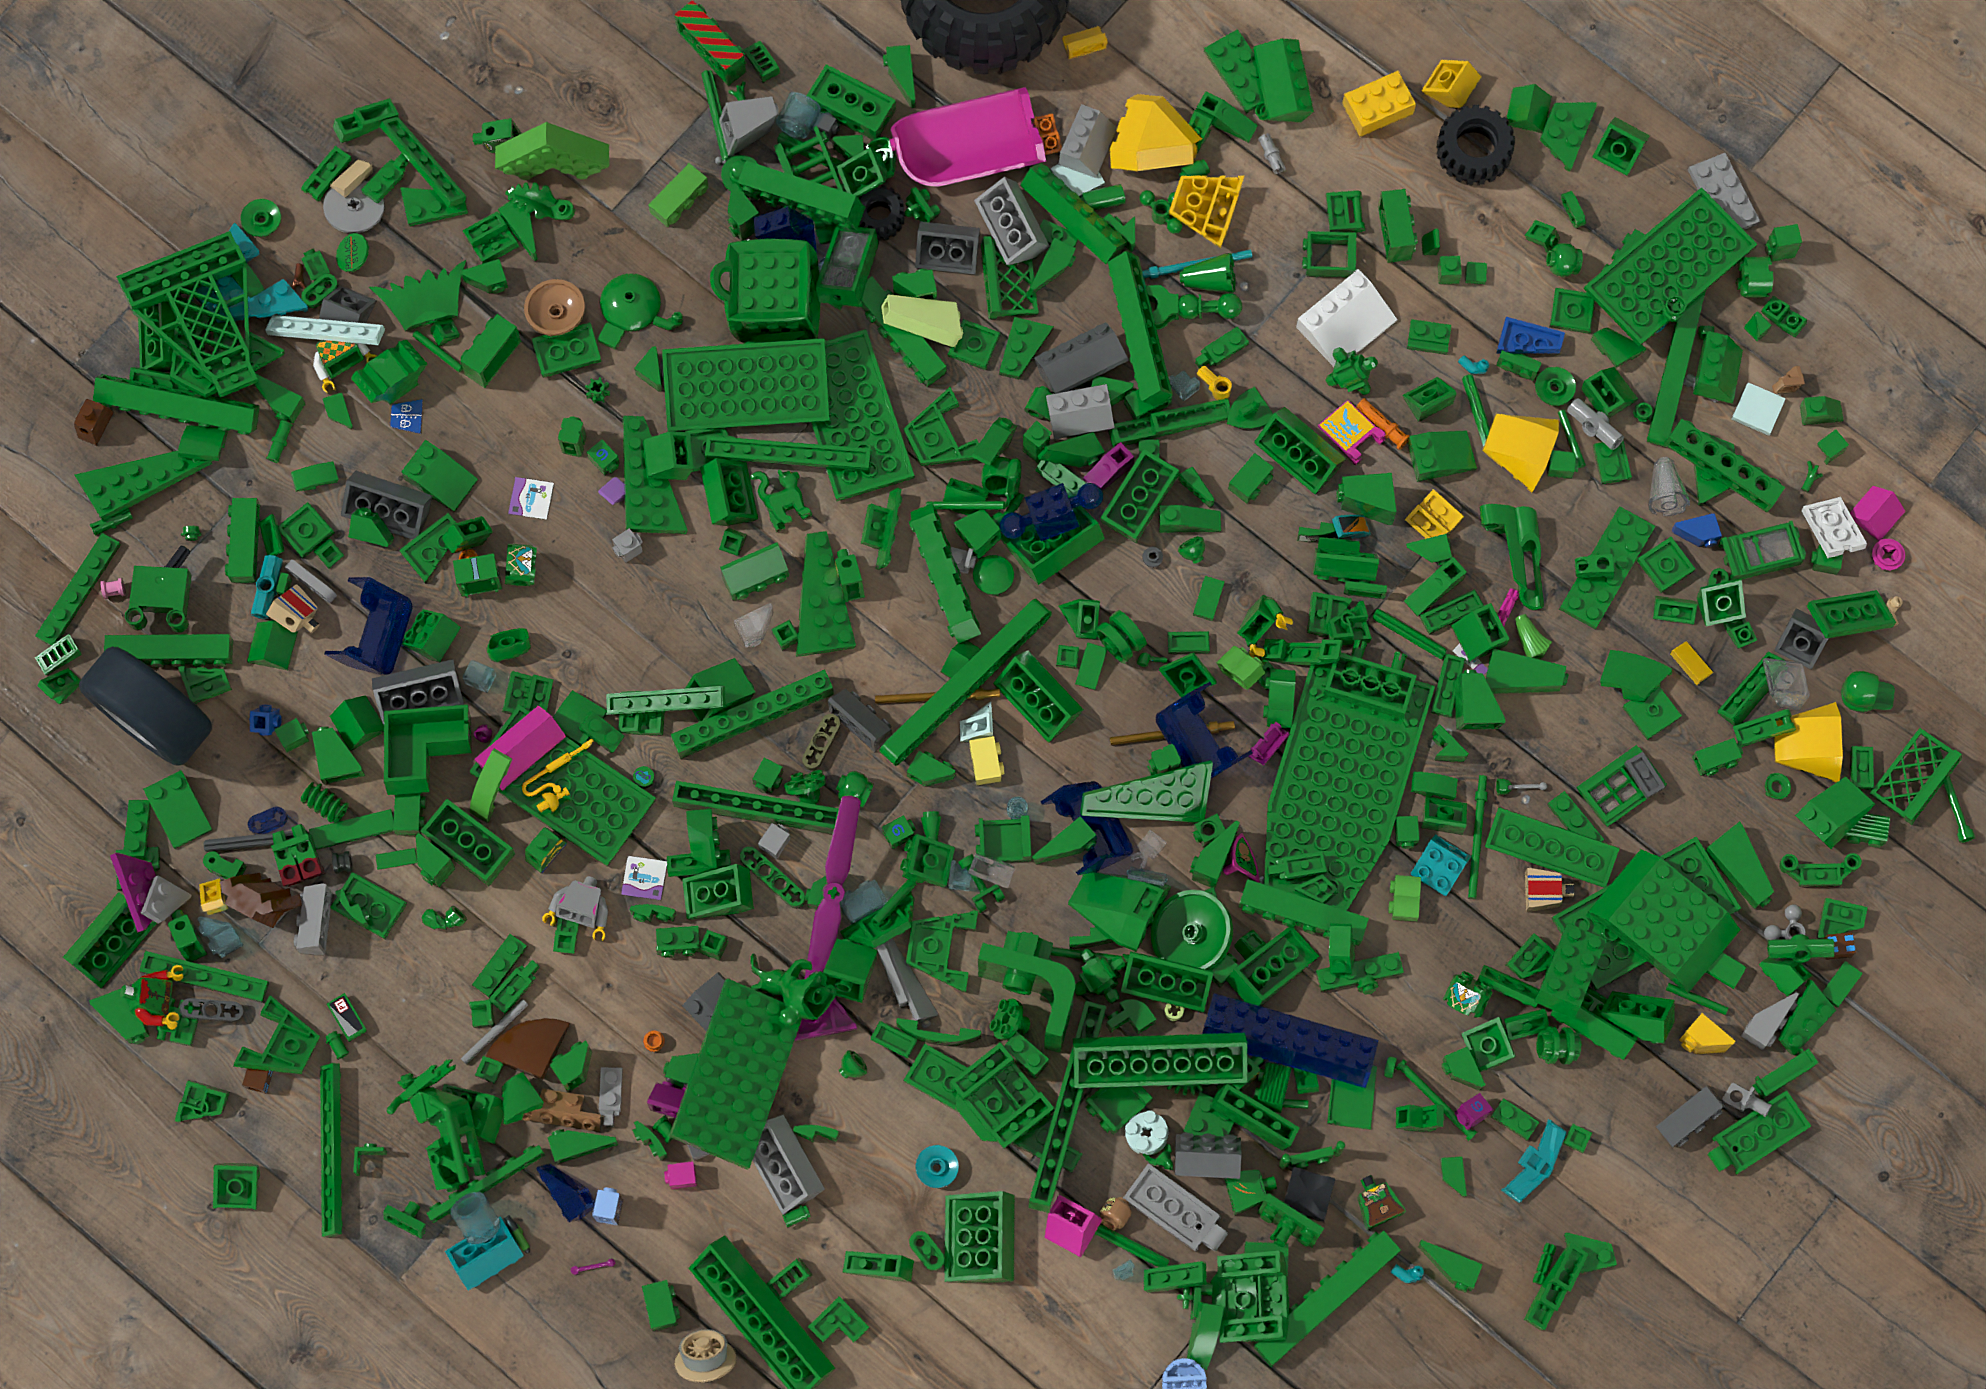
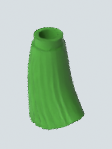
M1526 614L1515 618L1516 627L1526 656L1542 659L1552 641L1541 635Z

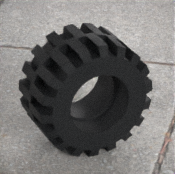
M882 185V188L877 186L859 197L865 210L858 227L875 229L878 241H881V238L888 240L890 235L892 237L896 236V230L900 232L902 225H904L905 213L904 203L902 199L900 200L898 192L895 194L894 189L890 188L887 190V186ZM879 206L885 207L891 212L888 217L881 220L873 219L868 215L872 208Z

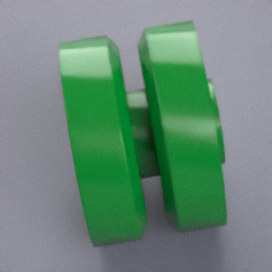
M1117 610L1109 617L1110 624L1107 622L1101 623L1095 628V632L1108 652L1119 662L1125 664L1133 657L1132 650L1139 652L1147 645V642L1136 624L1125 613Z

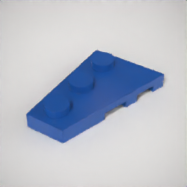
M1506 317L1496 354H1501L1502 350L1510 354L1560 353L1565 332Z

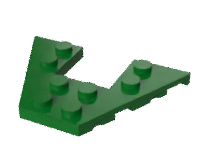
M179 296V301H182L184 303L188 302L187 299ZM192 302L191 305L201 308V306ZM178 306L182 316L185 308ZM189 310L186 317L196 320L198 312ZM202 314L199 322L209 325L212 317ZM185 322L190 332L193 325ZM197 327L194 334L201 337L206 329ZM176 328L174 342L195 359L182 329ZM249 332L250 364L254 371L285 354L284 349ZM173 349L170 372L171 380L204 398L217 393L214 384Z

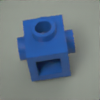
M263 704L259 705V708L250 711V732H257L259 735H272V732L275 731L274 729L280 727L282 723L280 709L272 708V705Z

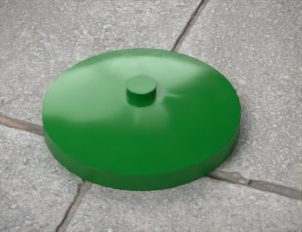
M1186 890L1170 897L1158 909L1151 927V942L1158 958L1206 970L1214 968L1225 957L1233 937L1232 918L1226 906L1215 896L1201 890Z

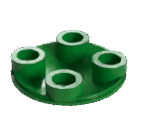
M989 555L980 559L975 565L973 580L982 592L998 596L1012 585L1014 570L1010 562L1004 557Z

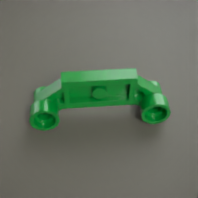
M1850 853L1839 864H1798L1796 856L1786 854L1780 860L1779 867L1783 873L1796 880L1799 887L1841 886L1842 880L1851 872L1856 871L1861 866L1862 860L1859 855Z

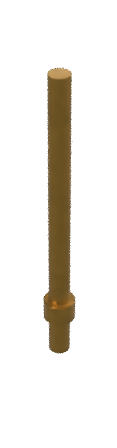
M978 688L968 699H975L977 701L984 700V698L1000 697V689L983 690V688ZM936 692L875 695V704L928 701Z
M1212 721L1205 725L1110 737V744L1118 745L1208 732L1210 734H1217L1219 731L1235 729L1234 721L1220 723Z

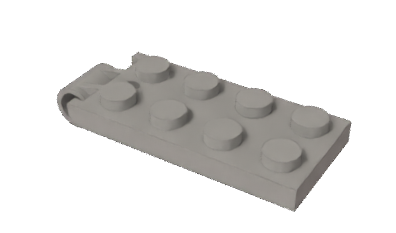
M1149 1163L1123 1197L1130 1205L1195 1252L1199 1249L1198 1247L1201 1242L1216 1252L1228 1235L1223 1228L1215 1224L1217 1220L1221 1219L1218 1213ZM1196 1225H1201L1202 1228L1198 1230Z

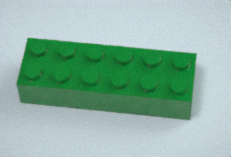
M749 161L745 162L737 182L742 191L751 200L758 201L761 199L773 207L777 205L783 206L784 210L795 213V211L802 212V215L807 218L813 219V217L820 218V221L829 225L833 222L839 224L838 226L844 230H850V228L857 230L865 210L864 205L856 195Z

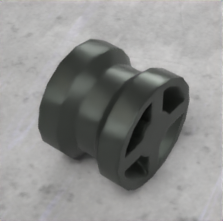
M345 851L344 854L332 853L335 874L345 870L347 872L353 871L350 851Z

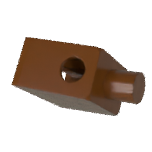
M86 399L74 421L78 439L97 446L114 412L100 403Z

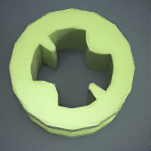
M1167 1003L1165 1007L1167 1019L1171 1021L1180 1020L1184 1013V1007ZM1171 1006H1176V1009H1180L1177 1012V1016H1172L1173 1013L1169 1014L1168 1011L1171 1010Z

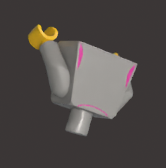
M588 876L585 878L584 883L575 880L569 886H565L557 891L548 908L550 910L549 913L544 914L542 917L543 922L546 923L547 918L552 916L550 926H554L557 923L556 917L594 928L596 925L597 929L592 934L593 939L595 940L597 932H602V941H604L606 934L603 931V927H606L608 908L605 898L601 896V889L596 887L597 880Z

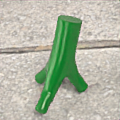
M742 81L741 85L736 86L737 92L729 90L728 93L734 95L738 101L746 100L744 93L746 82Z
M1811 461L1807 462L1808 474L1801 488L1802 491L1807 493L1813 482L1817 478L1823 477L1822 473L1816 474L1819 466L1815 465L1813 468Z

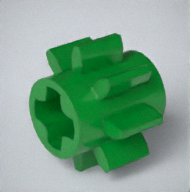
M601 377L598 380L591 378V383L585 385V389L589 391L586 393L587 399L592 397L594 404L597 401L604 403V398L610 396V391L606 390L609 388V383L603 384Z

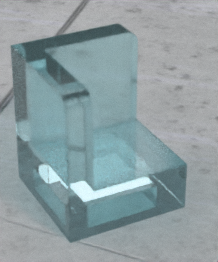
M1182 371L1175 377L1173 375L1169 376L1171 388L1183 401L1199 390L1200 381L1196 377L1191 379L1185 371Z
M471 660L462 678L465 684L488 693L496 673L493 668Z
M951 860L949 889L970 891L971 876L968 870H962L960 865L956 864V860Z

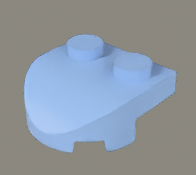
M1191 1359L1175 1360L1166 1368L1163 1374L1162 1389H1207L1206 1374L1203 1368Z

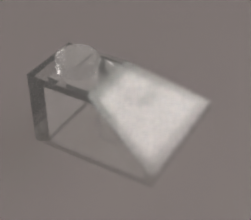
M1764 658L1763 664L1769 693L1781 709L1800 711L1810 697L1803 663Z

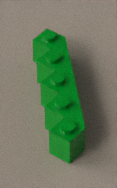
M931 503L910 512L911 520L909 524L912 531L917 535L920 547H918L922 558H925L930 571L928 576L932 585L936 587L940 598L938 599V604L947 617L949 623L947 628L952 638L955 637L959 644L981 635L980 623L972 610L970 596L962 583L961 572L952 556L951 545L942 529L941 518L934 504Z

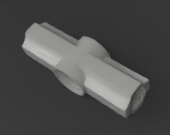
M1579 398L1575 399L1568 407L1567 412L1582 424L1583 431L1588 436L1598 437L1612 450H1615L1623 442L1624 436L1609 424V419L1605 413L1601 411L1596 413Z

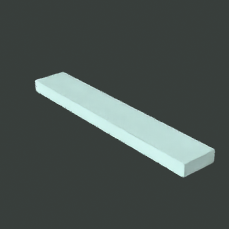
M273 315L265 331L267 335L379 345L385 328L383 325Z

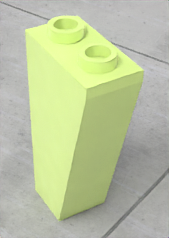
M888 295L881 306L885 324L950 347H955L963 336V328L960 327L959 321L960 311L957 309L956 302Z

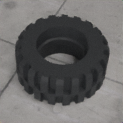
M1474 104L1472 108L1463 106L1460 112L1458 110L1453 111L1451 116L1444 120L1437 140L1436 154L1442 169L1447 168L1446 173L1450 177L1454 175L1456 181L1460 183L1462 180L1467 181V185H1473V182H1478V185H1484L1486 180L1489 183L1495 181L1496 176L1500 177L1505 169L1508 168L1515 148V136L1513 135V127L1511 125L1508 126L1509 120L1506 117H1500L1501 112L1497 110L1493 112L1489 106L1480 108L1479 104ZM1466 133H1480L1492 142L1494 151L1485 157H1472L1460 149L1457 139Z

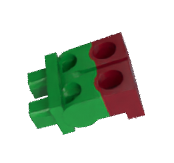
M303 824L291 827L294 838L287 840L284 830L272 834L274 845L271 847L284 887L326 874L319 860L312 835L307 833Z

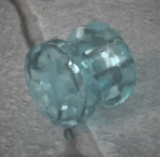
M1013 797L1008 801L1007 814L1009 818L1021 819V816L1027 815L1028 804L1026 800L1021 797Z

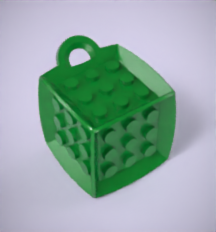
M756 239L729 243L725 261L716 264L711 271L710 284L715 295L724 301L727 325L733 337L739 342L746 343L751 338L761 334L805 331L810 339H818L821 303L816 291V284L820 274L815 249L807 241L791 239ZM724 272H729V291L725 290L721 285V275Z

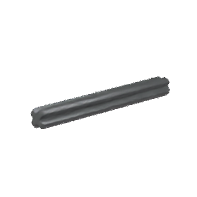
M292 831L285 832L287 840L294 838ZM273 833L205 840L203 846L205 852L274 845Z

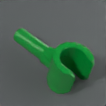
M1142 653L1138 657L1137 665L1148 667L1149 661L1167 663V658L1154 657L1148 653Z

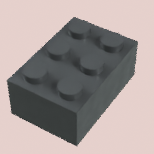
M1192 1133L1176 1134V1176L1240 1179L1241 1137H1236L1235 1135L1221 1137L1213 1134H1203L1201 1136L1193 1135Z

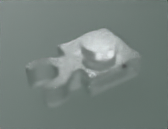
M1149 830L1137 845L1140 852L1133 854L1131 862L1133 863L1137 858H1141L1143 863H1141L1140 869L1145 868L1147 858L1150 857L1154 860L1167 842Z

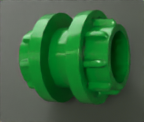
M1549 1026L1538 1034L1536 1042L1537 1055L1545 1060L1547 1064H1555L1559 1058L1561 1064L1570 1065L1572 1061H1576L1580 1056V1035L1573 1032L1570 1027H1563L1559 1033L1556 1027Z

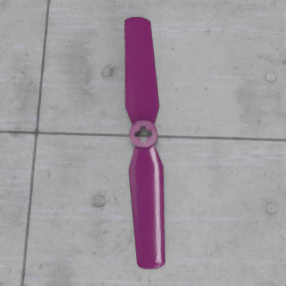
M844 796L841 799L825 864L827 884L822 890L824 898L814 914L807 959L812 962V970H806L805 979L813 972L822 971L823 973L836 942L841 922L839 902L844 897L842 885L851 867L861 800L854 796ZM833 887H836V891H838L839 894L835 895L834 898H831V895L828 894V890H832Z

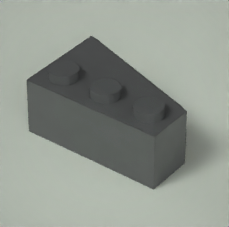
M1706 1086L1656 1127L1672 1147L1675 1145L1681 1147L1689 1140L1687 1137L1693 1131L1696 1134L1706 1127L1704 1123L1710 1118L1715 1120L1723 1113L1721 1109L1726 1105L1710 1086Z

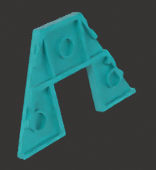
M233 223L229 231L236 244H238L246 262L259 255V250L239 226ZM230 275L215 281L224 300L244 294L243 289ZM284 279L252 298L248 296L249 317L256 316L257 318L270 317L274 314L286 315V312L308 311V306ZM201 286L198 288L197 293L206 296L209 288ZM212 292L210 297L217 299L214 292ZM196 298V299L199 301V303L202 305L203 302H204V300H201V299H199V298ZM208 302L205 309L215 313L218 305ZM244 302L228 308L234 321L243 320ZM221 308L219 311V315L225 316ZM216 319V322H217V323L224 322V321H221V320Z

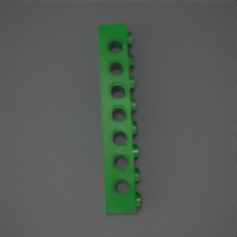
M824 669L672 733L671 738L680 759L832 696L834 695L833 686Z

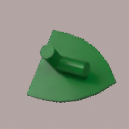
M1255 386L1245 391L1234 401L1228 413L1227 425L1252 429L1265 426L1271 419L1273 412Z

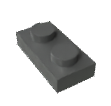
M1644 752L1624 763L1646 799L1665 788V785Z

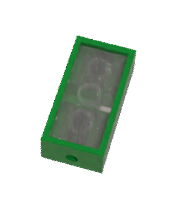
M836 225L816 284L820 303L859 306L879 246L875 229L858 227L857 230L851 228L850 230H844Z

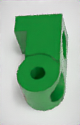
M1613 554L1588 555L1574 560L1575 574L1578 578L1602 576L1614 578Z
M214 851L206 853L203 858L204 866L211 873L224 879L243 875L247 868L243 861L235 859L234 863H231Z

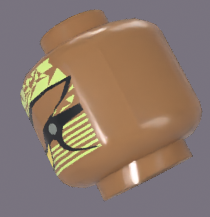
M1122 1197L1109 1198L1100 1211L1102 1224L1111 1230L1122 1229L1132 1214L1128 1201Z

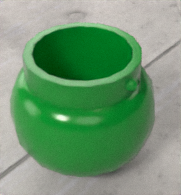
M1559 243L1552 250L1548 251L1546 265L1549 266L1550 271L1554 275L1568 277L1579 274L1583 263L1581 249H1577L1568 243Z
M851 771L846 776L842 774L835 790L839 791L838 797L840 801L844 796H854L861 800L860 807L863 808L874 783L868 781L867 776L863 773Z

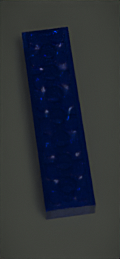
M1213 993L1202 1034L1245 1033L1248 1055L1363 1088L1367 1086L1379 1040L1216 993Z

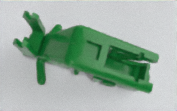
M452 1059L445 1060L439 1067L435 1064L431 1065L420 1076H413V1073L400 1076L401 1080L397 1081V1084L405 1091L398 1097H395L387 1108V1113L392 1115L401 1104L410 1101L420 1124L430 1122L439 1129L440 1138L425 1148V1150L427 1149L436 1190L446 1189L447 1192L459 1190L460 1185L469 1182L467 1167H464V1163L474 1168L475 1176L486 1174L469 1102L462 1097L431 1087L455 1070L456 1065L449 1066L453 1061ZM465 1134L470 1154L463 1152L460 1139Z

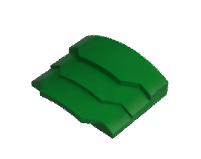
M1001 1043L950 1082L957 1092L955 1109L981 1141L998 1142L1003 1149L1054 1112V1107L1042 1092L1039 1093L1014 1063V1058Z
M1277 1250L1217 1256L1218 1272L1212 1278L1211 1283L1213 1284L1212 1304L1224 1307L1219 1330L1220 1343L1287 1339L1289 1291L1283 1252Z

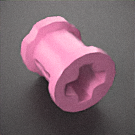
M122 578L112 582L101 581V591L104 599H108L109 596L126 595Z

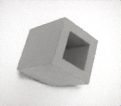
M772 823L759 841V849L777 860L791 840L788 833L789 830L781 824L776 826Z

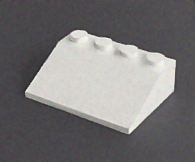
M1358 269L1300 316L1296 328L1334 367L1336 362L1333 357L1334 349L1340 347L1346 353L1355 350L1356 354H1358L1393 325L1397 318L1373 284Z

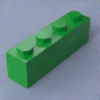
M232 498V505L228 506L231 524L227 526L230 544L226 545V555L229 556V564H225V575L228 576L231 583H256L260 503L257 498Z
M1225 1084L1218 1089L1210 1105L1212 1109L1282 1151L1291 1146L1300 1127L1229 1084Z

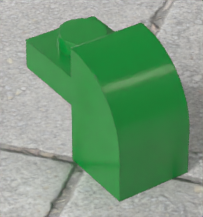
M1129 999L1120 1002L1119 1008L1122 1012L1116 1011L1108 1017L1109 1020L1106 1026L1110 1032H1113L1129 1021L1139 1035L1156 1024V1018L1143 1002Z
M1436 1104L1425 1107L1405 1105L1396 1107V1129L1436 1131V1128L1443 1127L1444 1105Z

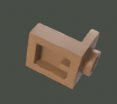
M1800 366L1793 367L1785 376L1780 377L1779 381L1772 386L1774 394L1795 392L1802 387L1805 382Z

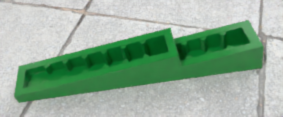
M1228 398L1151 413L1149 417L1115 423L1114 429H1109L1108 433L1113 448L1120 442L1127 446L1139 443V440H1151L1225 421L1228 419L1231 407Z

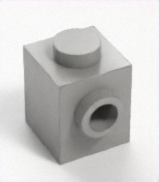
M630 528L612 539L614 553L618 558L622 557L625 563L643 552L641 547L642 539L637 532L633 534Z

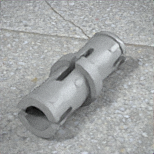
M1269 133L1266 136L1263 134L1258 140L1265 152L1264 157L1269 161L1274 174L1281 173L1286 167L1279 156L1280 151L1275 147Z

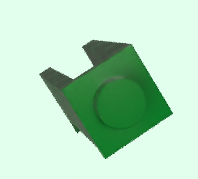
M1036 420L1023 435V452L1039 464L1041 460L1037 456L1046 446L1050 445V435L1052 432Z

